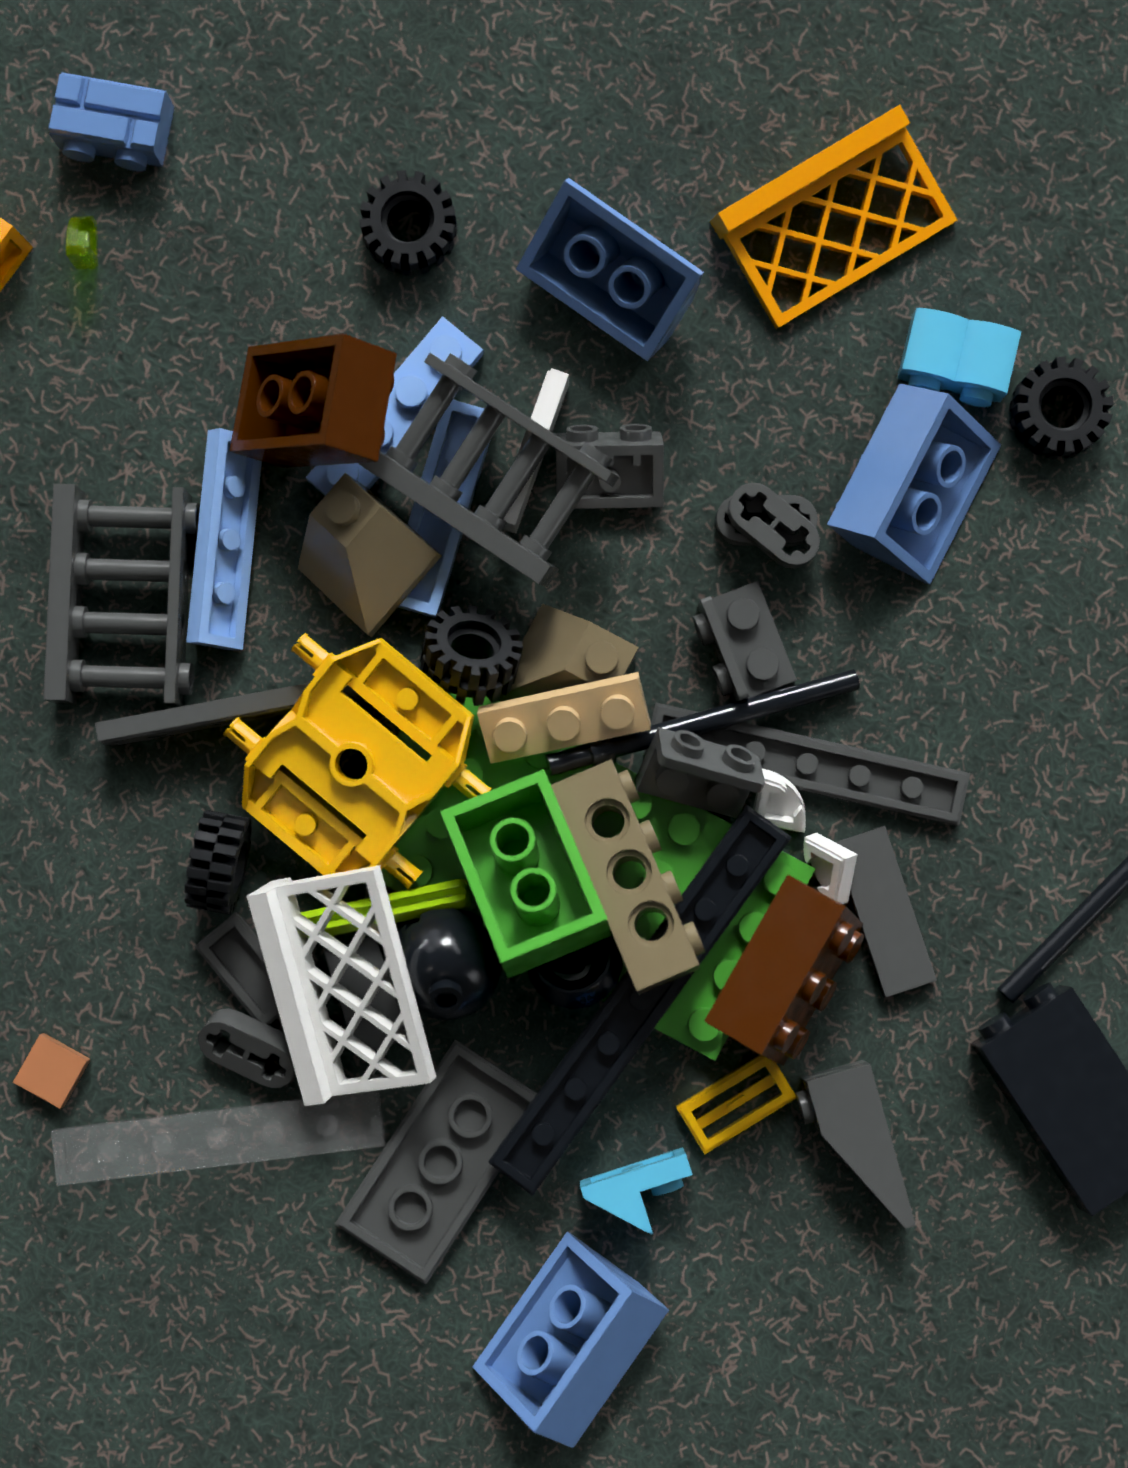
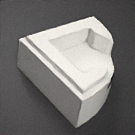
M762 769L765 784L762 791L756 793L753 809L780 829L805 833V805L797 788L780 774Z
M818 833L805 836L804 858L806 864L811 863L812 867L816 868L814 873L821 885L817 887L818 891L841 904L847 903L858 854Z

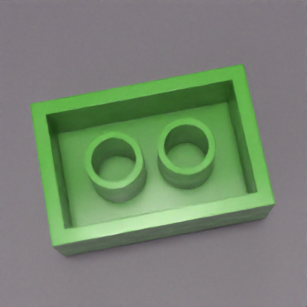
M544 769L440 811L507 978L611 936L607 916Z

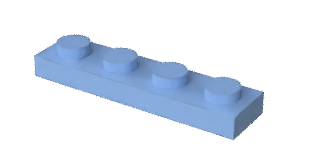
M443 316L394 373V387L389 396L384 425L385 439L380 449L385 454L390 446L397 447L442 377L440 373L424 362L429 353H432L444 362L451 353L472 368L484 355V351L480 346ZM359 463L315 466L306 476V479L326 496L344 473L368 489L373 486L379 477L359 465Z
M452 400L437 424L421 478L430 483L435 475L441 477L484 408ZM489 443L458 489L462 492V495L457 502L469 510ZM414 501L408 525L439 552L442 557L398 608L436 618V614L441 609L463 533Z
M217 428L208 430L186 643L225 650H243L262 461L230 452L233 431Z

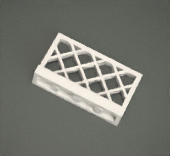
M380 865L294 881L291 880V877L272 880L247 895L304 1106L324 1104L332 1096L429 1084L436 1078ZM366 883L372 903L366 917L342 901L350 885ZM337 888L334 894L327 889ZM309 893L327 906L317 925L300 913L296 898L297 894ZM334 912L359 928L349 947L324 931ZM366 934L383 945L386 960L380 970L356 953ZM317 943L341 959L331 977L318 969L314 964L312 951ZM349 965L373 981L363 1000L339 984ZM380 987L398 1000L401 1012L395 1023L370 1006ZM331 995L355 1011L346 1029L329 1018L326 1004ZM362 1018H365L387 1034L377 1052L353 1035ZM394 1040L412 1052L416 1069L402 1071L384 1058ZM345 1047L370 1064L362 1077L346 1079L340 1059ZM376 1070H378V1071H380L381 1073H383V1074L374 1075L375 1072H376Z

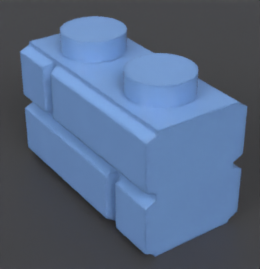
M63 72L59 74L55 94L56 102L53 105L49 123V134L58 148L63 149L62 153L65 156L81 162H93L95 155L114 158L116 165L132 171H145L147 164L162 167L174 112V106L167 91Z

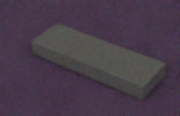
M882 826L836 841L835 843L858 854L849 897L856 917L863 923L861 933L864 934V942L882 996L889 997L937 981L886 827Z

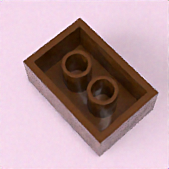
M344 333L248 347L230 452L283 468L378 462L380 449L385 439L384 425L389 396L394 387L393 373L397 353Z
M787 874L704 1022L758 1054L784 1066L788 1057L795 1059L804 1048L810 1034V1030L805 1027L815 1009L822 1011L830 1002L837 987V982L832 979L842 961L850 963L860 949L864 934L859 931L863 923L846 906Z

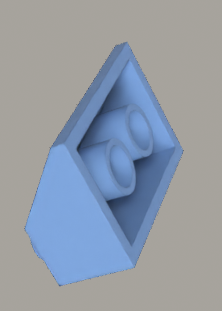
M570 178L563 182L516 268L517 271L646 361L671 337L694 300L704 273Z
M899 384L840 500L836 504L827 525L852 546L926 584H931L1001 444L949 393Z
M567 1231L472 1367L534 1433L574 1448L669 1309L638 1281Z

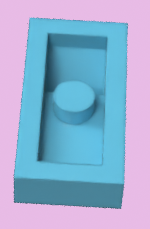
M682 1147L580 1180V1189L585 1200L637 1228L653 1234L640 1192L651 1189L653 1196L670 1193L684 1186L682 1178L693 1174L687 1155Z

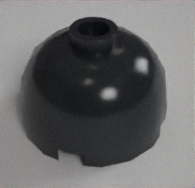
M454 908L429 910L420 914L419 922L412 924L407 930L405 925L398 932L419 1013L426 1017L438 1020L461 1019L476 1013L494 995L500 979L502 964L488 929L482 926L483 919L474 913Z

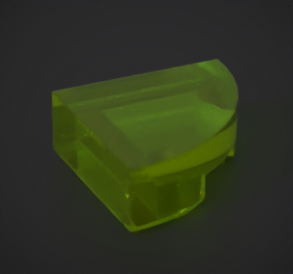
M93 216L71 217L68 222L66 256L77 270L95 269V266H98L97 220Z

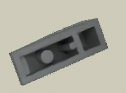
M860 1060L802 1076L801 1081L804 1090L796 1092L795 1095L804 1124H814L815 1130L905 1229L916 1226L871 1064Z

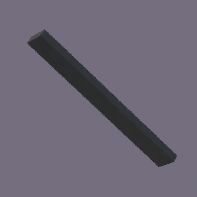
M748 805L745 806L681 894L683 901L674 905L682 925L693 921L705 949V953L696 956L699 965L792 838ZM666 918L663 919L648 941L658 940L665 935L668 929ZM627 969L501 1142L488 1163L533 1196L694 972L638 995Z

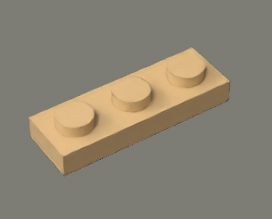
M639 672L479 706L477 711L490 764L651 730V721Z

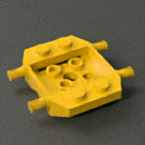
M304 633L297 640L298 643L293 645L291 652L298 655L316 671L312 674L314 676L313 680L305 688L289 713L267 737H260L241 721L239 717L229 725L230 728H227L223 734L248 754L245 758L247 762L244 764L242 808L322 875L380 865L381 870L383 868L409 889L423 871L419 870L401 855L396 845L443 787L450 788L453 785L469 799L492 789L467 769L468 766L464 763L466 761L474 714L383 638L373 640L339 655H334L325 651L307 633ZM347 685L431 754L432 756L426 762L342 692ZM346 749H356L366 757L367 771L362 778L353 779L342 772L339 765L340 756Z

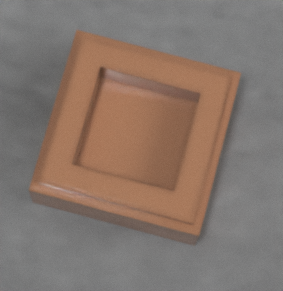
M43 1033L38 1036L13 1083L61 1109L65 1107L91 1059Z

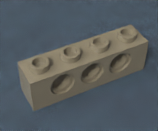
M611 759L551 784L638 995L699 970L700 965L696 956L705 953V949L693 921L682 925L674 905L683 901L682 895L671 870L661 874L652 854L662 849L650 821L646 820L639 823L631 806V803L640 800V797L628 769L617 773ZM609 811L620 814L625 822L622 831L612 838H604L595 833L594 823L599 815ZM625 862H637L645 868L646 877L639 887L625 889L615 882L616 870ZM648 912L660 913L668 921V929L665 935L655 941L644 940L636 932L639 918Z

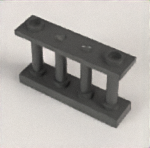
M429 353L424 362L440 373L442 377L397 447L390 446L386 454L380 451L378 462L359 463V465L536 583L548 587L559 570L547 562L552 553L548 548L595 476L612 487L615 485L619 478L607 469L612 459L587 442L583 444L580 450L576 449L472 380L478 371L450 353L444 362L432 353ZM463 388L487 405L441 477L435 475L429 483L413 472L418 465L414 459L459 389ZM507 417L532 435L486 506L479 505L474 513L457 502L462 495V492L458 489L504 418ZM551 446L577 463V465L530 537L524 535L521 541L517 542L502 532L507 524L503 518Z
M53 484L43 700L54 704L77 705V692H84L86 687L164 689V703L171 707L184 706V695H192L194 667L192 663H185L191 535H197L200 506L199 503H192V496L184 487H173L172 508L93 505L92 500H86V493L77 485ZM93 527L171 529L170 561L92 559L89 553H84V533L92 532ZM91 580L169 582L167 614L89 612L87 606H81L82 585H89ZM88 633L166 635L165 667L86 665L85 660H79L80 638L86 639Z

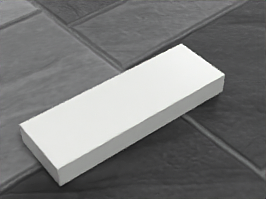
M553 368L547 371L531 416L532 420L553 432L569 387V374ZM527 430L524 435L518 455L527 443V441L529 440L530 436L532 435ZM542 460L503 518L507 522L503 530L517 533Z

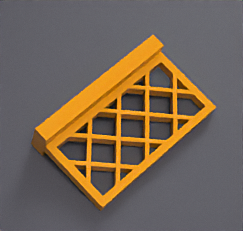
M901 105L896 106L720 211L710 221L720 240L724 238L776 329L957 221L954 212L906 128L910 121ZM897 145L909 164L905 183L878 176L883 154ZM872 161L869 173L857 170ZM845 176L867 182L860 210L833 202L837 183ZM915 176L921 187L913 185ZM875 185L902 192L895 219L868 212ZM827 188L825 200L812 197ZM910 195L929 199L940 219L925 228L904 222ZM800 203L822 209L816 236L788 229L792 209ZM830 211L857 218L851 246L823 239ZM783 214L780 227L767 224ZM866 221L893 228L888 250L882 254L859 249ZM755 230L777 235L771 264L751 259L740 239ZM901 231L913 234L898 243ZM785 238L813 245L806 273L778 266ZM821 248L848 255L844 275L837 281L814 276ZM856 258L869 260L867 263L853 270ZM758 270L768 272L766 283ZM776 274L804 282L799 303L783 313L771 294ZM812 284L825 287L809 297Z

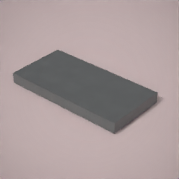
M457 1039L454 1040L435 1069L436 1078L424 1086L335 1223V1225L425 1285L499 1173V1170L488 1163L489 1159L538 1093Z

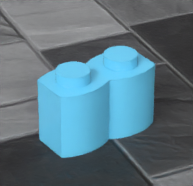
M916 308L911 317L897 379L908 381L910 386L940 391V389L949 390L961 394L960 401L971 406L990 407L992 402H1001L1008 392L1021 331L992 322L969 320L944 311Z

